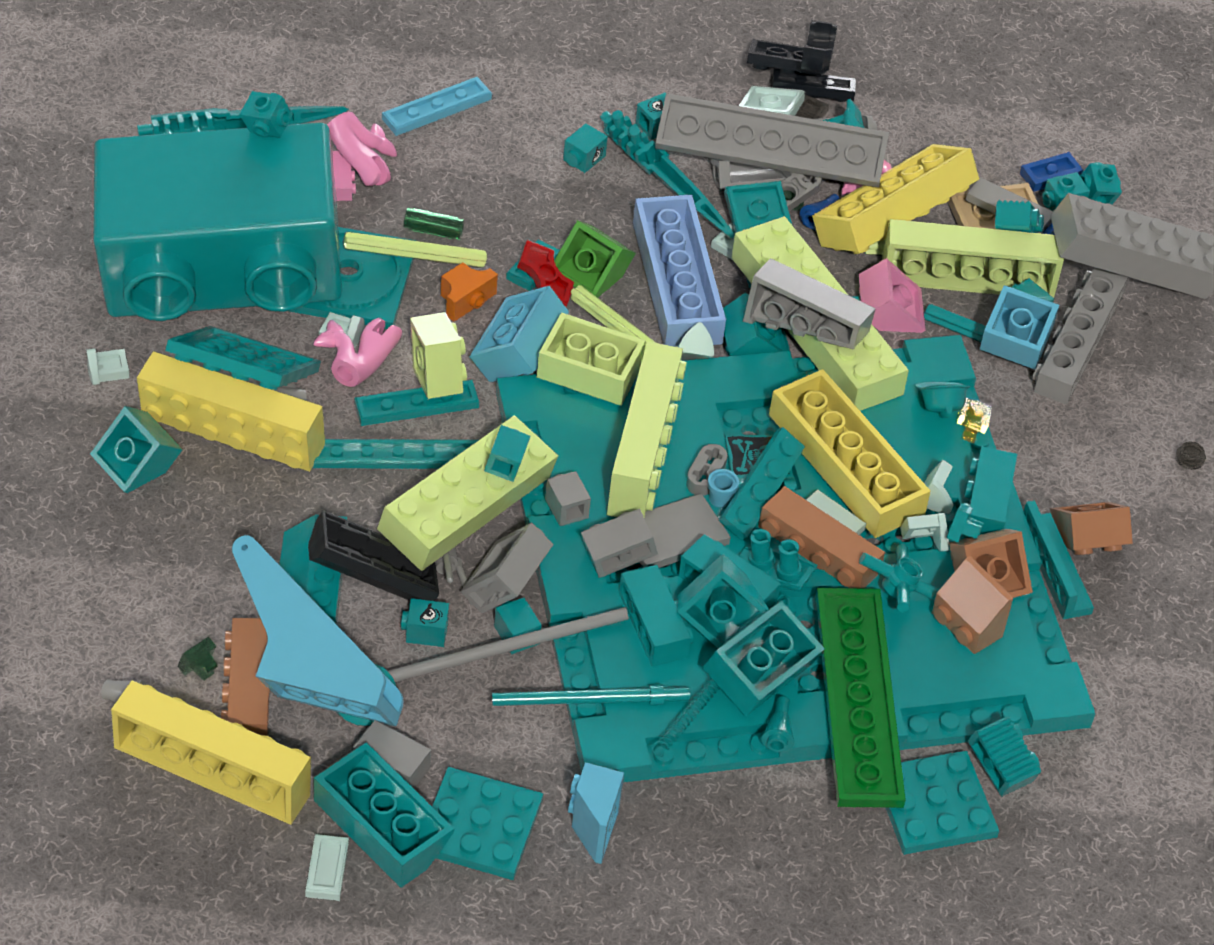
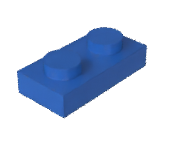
M1067 152L1022 165L1020 175L1035 192L1045 189L1047 179L1075 172L1081 175L1083 169L1071 153Z

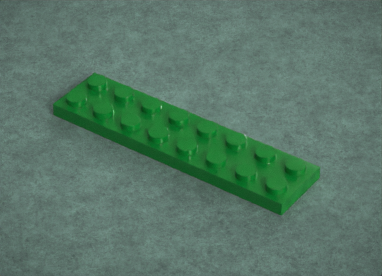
M817 588L816 605L820 644L825 649L822 652L837 807L904 808L906 798L881 590Z

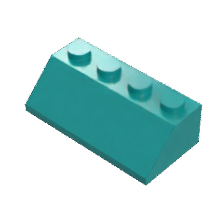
M315 514L284 532L280 566L337 625L343 573L309 560L308 543L316 519L319 516ZM338 516L347 520V517L345 516Z
M367 742L314 777V802L400 888L429 868L454 833V828Z

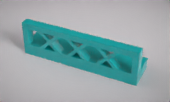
M1035 500L1027 501L1024 507V514L1042 561L1040 570L1062 619L1091 615L1094 606L1051 513L1041 514Z

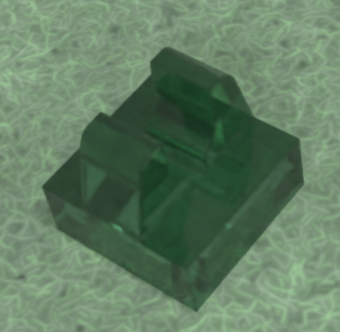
M208 636L184 652L177 667L185 676L194 671L205 681L214 675L213 670L218 667L212 657L216 645Z

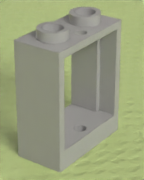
M533 523L500 538L494 543L460 592L481 613H485L518 597L554 544Z

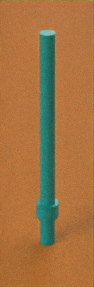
M649 685V688L492 693V706L650 702V705H662L664 701L690 700L689 687L663 688V685Z

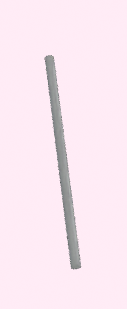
M626 607L396 668L388 672L393 677L394 682L628 620V612Z

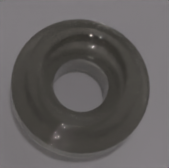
M1189 441L1183 443L1177 449L1175 458L1180 466L1196 470L1204 465L1206 454L1204 448L1199 443Z

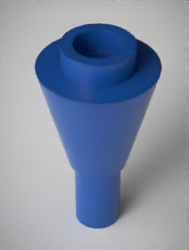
M831 194L825 200L802 207L800 219L803 225L816 231L812 215L840 199L839 196Z

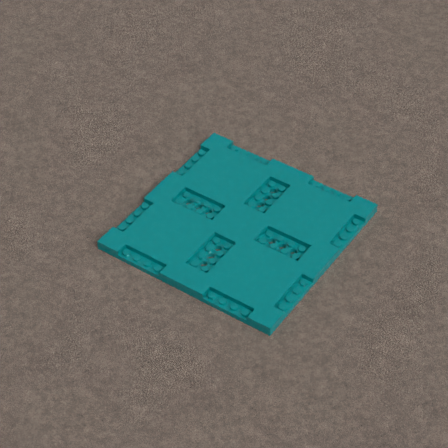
M961 335L904 340L903 348L892 349L909 370L904 395L861 410V413L923 483L930 472L942 460L953 466L943 485L953 503L951 512L945 513L948 533L959 506L970 502V499L964 497L968 480L974 481V476L969 475L972 457L979 458L981 446L996 449L974 387L976 376ZM790 351L685 360L687 365L684 379H679L678 381L684 383L681 400L674 401V404H678L676 420L673 423H669L670 426H673L670 444L663 445V447L667 448L665 464L661 468H657L662 470L659 487L656 490H652V492L656 493L653 509L695 496L687 488V476L690 467L704 446L717 444L727 451L725 435H745L742 433L746 431L753 432L756 435H774L780 427L769 416L773 391L819 371L809 357L792 358ZM537 374L497 378L496 397L502 424L515 415L558 455L550 478L559 474L576 471L591 498L589 518L559 526L545 500L547 480L520 499L525 525L533 523L554 544L536 569L548 627L625 607L619 595L621 573L629 570L623 568L599 578L586 550L581 532L588 530L593 525L602 524L617 518L607 515L611 477L638 375L622 406L537 378ZM925 382H953L970 386V388L966 391L964 407L961 410L953 411L950 417L942 418L939 412H932L926 409L922 391L916 388V384ZM801 453L792 467L793 477L797 484L794 492L806 500L815 491L819 490L854 515ZM727 457V463H726V468H725V469L730 470V468H729V462H728V457ZM716 458L708 460V464H712ZM702 475L701 479L698 482H701L703 479H706V476ZM1012 483L1004 529L1022 531L1033 593L1013 598L1002 638L978 653L973 654L957 640L956 636L945 625L937 621L932 613L934 600L916 591L910 592V609L908 612L902 613L897 609V598L888 594L882 585L885 576L878 574L864 588L881 590L900 750L968 742L976 730L1007 716L1010 717L1012 723L1019 726L1023 736L1085 729L1092 726L1095 710L1077 662H1072L1040 573L1042 561L1014 483ZM781 486L779 487L775 495L781 490ZM710 494L703 495L718 519H720L727 507H716L709 500ZM926 509L925 515L939 514L940 512ZM760 519L749 536L743 540H740L724 526L731 537L730 544L726 545L725 548L739 556L746 546H751L750 535L752 532L761 529L759 528ZM866 527L860 534L866 540L874 538ZM899 527L875 538L881 542L880 545L875 546L885 552L883 561L890 565L896 564V547L901 544L906 545L909 558L916 561L923 570L924 574L920 580L938 589H941L954 573L950 545L949 551L940 552L930 536L910 538L911 541L902 542L896 538V536L902 535ZM963 535V537H962L960 540L966 539V538H970V537H969V536H966V535ZM771 537L770 548L779 550L778 546L781 545V542ZM681 561L669 564L665 568H659L662 576H667L673 600H678V594L690 584L678 576ZM640 562L635 563V565H637L639 569L643 568ZM817 568L800 592L780 587L778 598L782 594L789 597L790 604L788 608L799 621H808L813 625V627L807 630L820 643L816 605L817 588L849 587L842 585L839 580L824 570ZM782 596L777 601V603L782 601L786 606L789 603L786 596ZM630 617L628 620L552 640L563 691L649 688V685H663V688L689 687L690 700L664 701L662 705H650V702L566 704L581 773L586 762L623 772L624 783L832 758L824 679H817L811 674L815 671L823 672L822 653L810 667L748 716H745L720 688L716 694L713 693L714 697L710 698V702H707L706 706L703 705L704 709L700 710L697 717H693L694 721L690 722L689 726L686 725L687 729L683 730V734H680L679 738H676L677 741L673 742V746H669V750L662 748L659 742L654 746L653 750L657 756H662L665 753L663 757L659 758L652 752L653 745L666 733L670 725H673L676 718L683 713V710L693 701V698L703 689V686L710 681L711 677L703 669V666L718 648L683 617L685 625L688 624L693 633V643L690 644L688 658L651 666ZM711 682L714 687L719 688L716 683ZM708 686L712 692H716L713 687ZM705 690L709 696H712L711 692ZM702 694L706 700H709L706 695ZM784 696L790 700L788 715L794 745L787 751L774 752L762 744L761 737L775 713L777 698ZM698 698L702 704H706L703 699ZM695 702L699 708H702L698 702ZM691 706L693 710L699 712V710L696 707ZM688 710L692 716H696L694 712ZM685 714L689 720H692L689 715ZM681 718L684 723L689 724L686 719ZM678 722V724L685 729V726L682 723ZM674 726L677 731L682 732L679 727ZM671 730L675 736H679L675 731ZM668 734L670 739L675 741V738L672 735ZM664 738L668 744H672L668 739ZM661 742V744L663 745V747H665L666 749H668V746H667L666 744H664V743Z

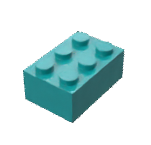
M780 601L717 649L703 666V669L745 716H748L810 667L825 649L791 610Z

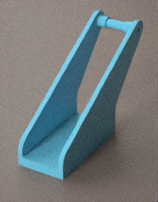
M244 535L237 538L233 543L232 552L268 636L267 646L256 677L277 697L396 726L404 703L400 690L253 537Z

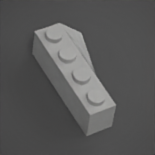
M770 258L753 276L743 322L753 324L757 321L765 323L766 328L777 330L781 327L793 330L794 335L802 337L805 334L817 336L818 341L854 349L870 332L876 308Z

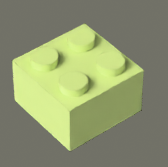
M446 312L410 318L413 370L427 398L463 393V381L467 380L465 364L462 363L461 355L466 353L463 337L458 336L455 322L451 323Z

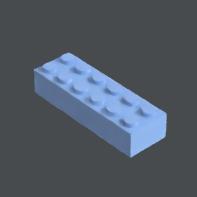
M692 195L635 199L633 226L663 345L679 348L685 334L699 322L703 323L708 330L713 345L723 344L726 318Z

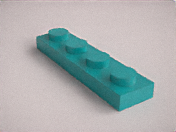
M784 427L776 430L718 521L740 540L747 538L760 519L762 507L774 497L805 446Z

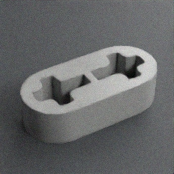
M708 444L699 452L687 476L686 485L691 493L695 495L701 493L702 495L709 494L707 482L710 473L717 469L726 468L728 454L722 446ZM716 458L712 464H708V460ZM702 475L706 476V479H703L701 482H698L701 479Z

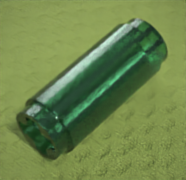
M413 207L407 208L403 226L412 231L449 239H461L464 219Z

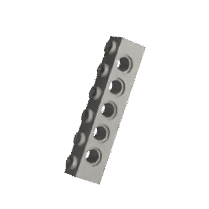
M1096 267L1092 271H1086L1081 284L1084 287L1083 290L1077 289L1072 301L1074 307L1068 306L1062 320L1064 326L1058 325L1052 342H1055L1054 345L1048 344L1042 359L1045 361L1044 364L1038 363L1032 378L1037 381L1035 393L1060 403L1068 404L1125 292L1129 277Z

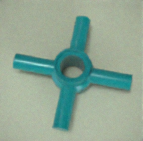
M901 544L896 547V564L890 565L865 552L859 559V564L885 576L882 585L888 594L897 598V609L899 612L905 613L909 611L910 592L916 591L935 601L936 594L940 589L920 580L924 574L923 570L916 561L909 558L906 545Z

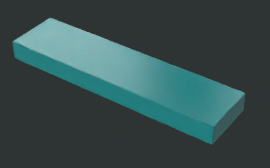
M473 380L463 381V393L430 399L427 398L422 387L354 398V405L361 426L479 408L480 403Z

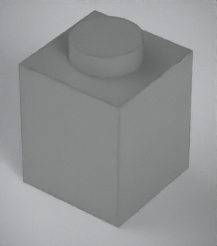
M576 471L559 474L547 479L545 500L559 526L589 518L591 498Z

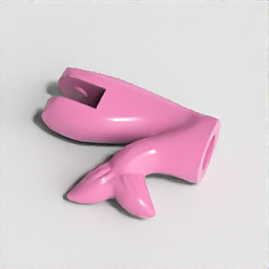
M344 112L327 124L334 145L357 171L364 185H383L391 180L390 171L385 161L372 150L376 149L378 152L391 157L397 156L394 145L385 137V133L379 125L373 124L369 131L353 112Z
M376 318L363 329L358 353H355L350 337L344 333L338 323L330 320L326 327L327 331L321 333L315 339L314 346L337 348V354L331 367L332 373L341 384L354 387L370 377L380 367L401 339L402 330L395 325H391L383 333L385 321L381 318Z

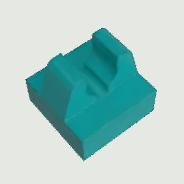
M964 504L959 506L947 535L948 539L959 542L963 535L978 538L984 523L970 517L973 510L972 507Z

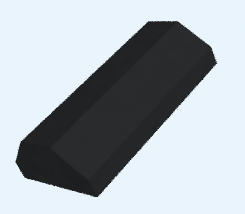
M322 510L316 519L308 543L310 561L411 601V598L429 601L437 599L439 587L435 562L421 571L384 535Z

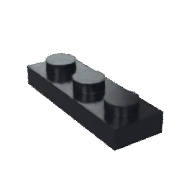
M774 68L772 88L805 91V96L814 99L823 97L831 98L838 102H845L847 99L854 101L855 78L831 75L817 76L798 71L795 74H786L780 72V69Z

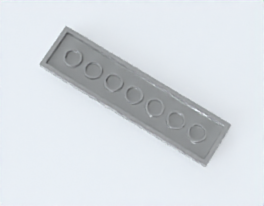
M666 93L655 148L879 188L889 132Z

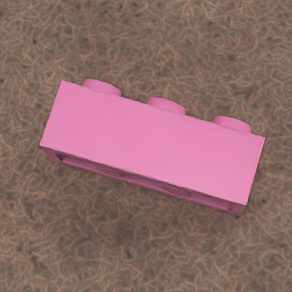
M332 151L337 201H352V194H356V184L352 183V181H355V171H351L354 168L339 151Z

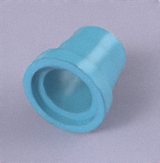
M717 469L710 473L707 485L711 504L719 508L729 505L739 486V479L734 472L727 469Z

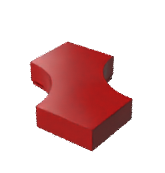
M526 240L517 268L530 275L537 289L550 286L564 306L567 307L574 282L565 277L557 268L554 261V250Z

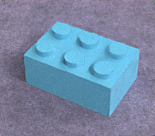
M550 286L506 297L469 357L489 382L497 381V378L513 377L522 374L529 375L538 368L539 352L561 312L568 314L569 311Z

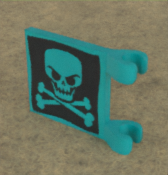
M725 435L729 468L739 479L738 489L773 435ZM791 468L781 484V489L785 486L794 492L797 484Z

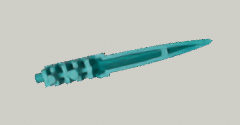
M345 106L289 107L293 114L289 125L339 115L349 109ZM210 108L151 115V124L137 125L138 136L239 129L247 128L239 115L241 110L228 111V109Z
M616 110L612 114L609 111H605L601 114L600 119L604 122L603 131L648 175L652 173L676 196L692 195L697 213L726 236L734 239V232L694 183L669 159V154L665 150L655 148V142L653 140L649 141L645 132L641 133L636 124L632 125L630 118L627 115L624 117L622 111Z

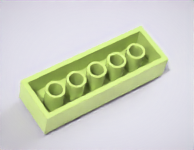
M890 219L882 260L887 258L919 287L1000 295L1004 285L1012 287L1030 278L1053 298L1064 258H1061L1059 255L1055 235Z
M647 341L612 471L607 515L619 517L625 512H632L640 508L643 517H645L647 510L653 511L656 493L652 492V490H656L659 487L662 470L657 468H661L665 464L667 448L663 447V445L670 444L673 426H670L669 423L675 422L678 411V404H674V401H680L684 383L678 382L679 379H684L687 362L681 361L683 348Z
M515 415L501 425L519 430L531 437L514 482L484 471L500 426H498L384 507L377 530L421 571L550 478L558 455Z

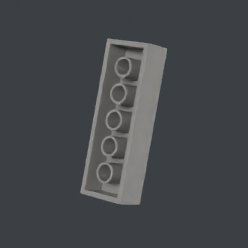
M1071 193L1065 196L1051 214V221L1061 258L1203 299H1207L1214 291V236L1208 233L1195 231L1182 225L1168 223L1158 218L1148 217L1135 211H1128L1111 204H1105Z

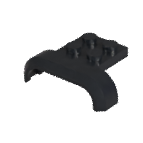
M811 20L807 45L804 47L753 39L748 52L747 63L753 64L754 68L761 70L773 67L779 68L780 72L786 74H795L798 71L804 74L822 76L830 68L838 25Z

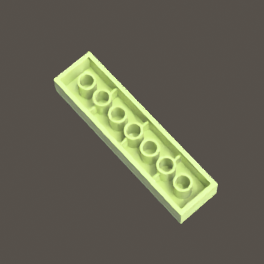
M785 216L735 233L731 258L751 284L753 276L771 258L847 294ZM872 324L870 332L854 349L818 341L817 336L805 334L802 337L794 335L793 330L787 329L818 370L823 369L860 411L904 395L909 370Z

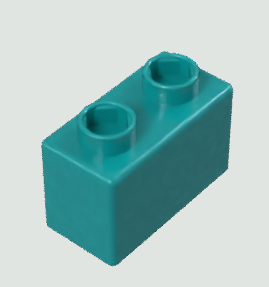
M325 123L288 125L281 138L273 136L262 137L255 133H250L248 128L97 140L94 144L93 241L108 314L112 317L139 316L152 321H166L178 318L192 311L256 306L269 311L285 312L298 309L308 302L334 301L340 298L342 294L337 197L328 125Z

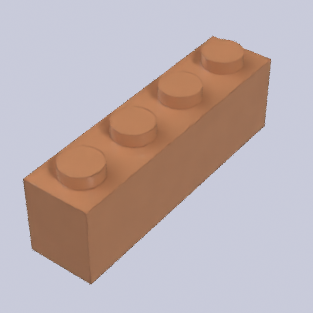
M784 486L762 507L759 528L767 530L771 537L776 538L780 542L789 539L796 541L799 544L798 554L817 564L818 569L824 570L839 580L842 585L849 588L864 589L879 574L859 564V559L865 552L883 561L885 556L883 550Z
M232 618V631L225 632V650H231V656L224 657V677H229V683H223L222 703H228V710H221V719L241 724L247 730L261 736H268L270 689L256 677L268 642L267 632L261 618Z

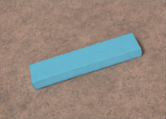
M477 76L382 112V120L398 136L492 99V92Z

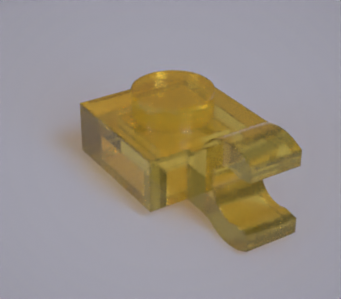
M965 398L964 407L958 410L956 422L965 426L962 436L963 440L974 443L977 432L985 434L989 426L992 407L980 401Z

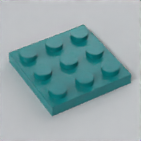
M967 751L901 762L906 798L904 808H886L903 855L998 837L999 828Z
M448 767L432 807L454 828V833L436 859L514 880L543 802L544 793Z

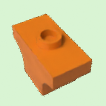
M462 262L442 275L440 296L447 300L446 314L448 318L455 322L471 310L479 309L485 301L496 295L498 274L491 268L481 271L474 270Z

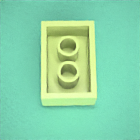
M561 312L539 352L537 378L622 406L639 373L646 340Z

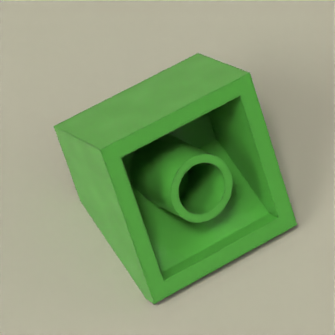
M577 220L554 261L559 271L574 282L573 286L575 288L581 285L598 298L623 277L636 253L596 227Z

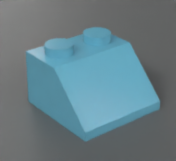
M585 762L581 775H574L570 790L572 797L568 813L573 814L572 828L594 862L602 864L619 813L624 773Z

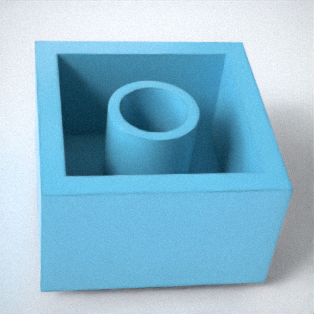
M1004 285L984 330L980 350L1035 370L1055 324L1060 305Z

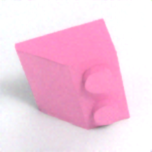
M886 258L859 274L860 287L858 291L861 296V302L876 308L872 320V325L879 331L916 333L926 331L921 288Z

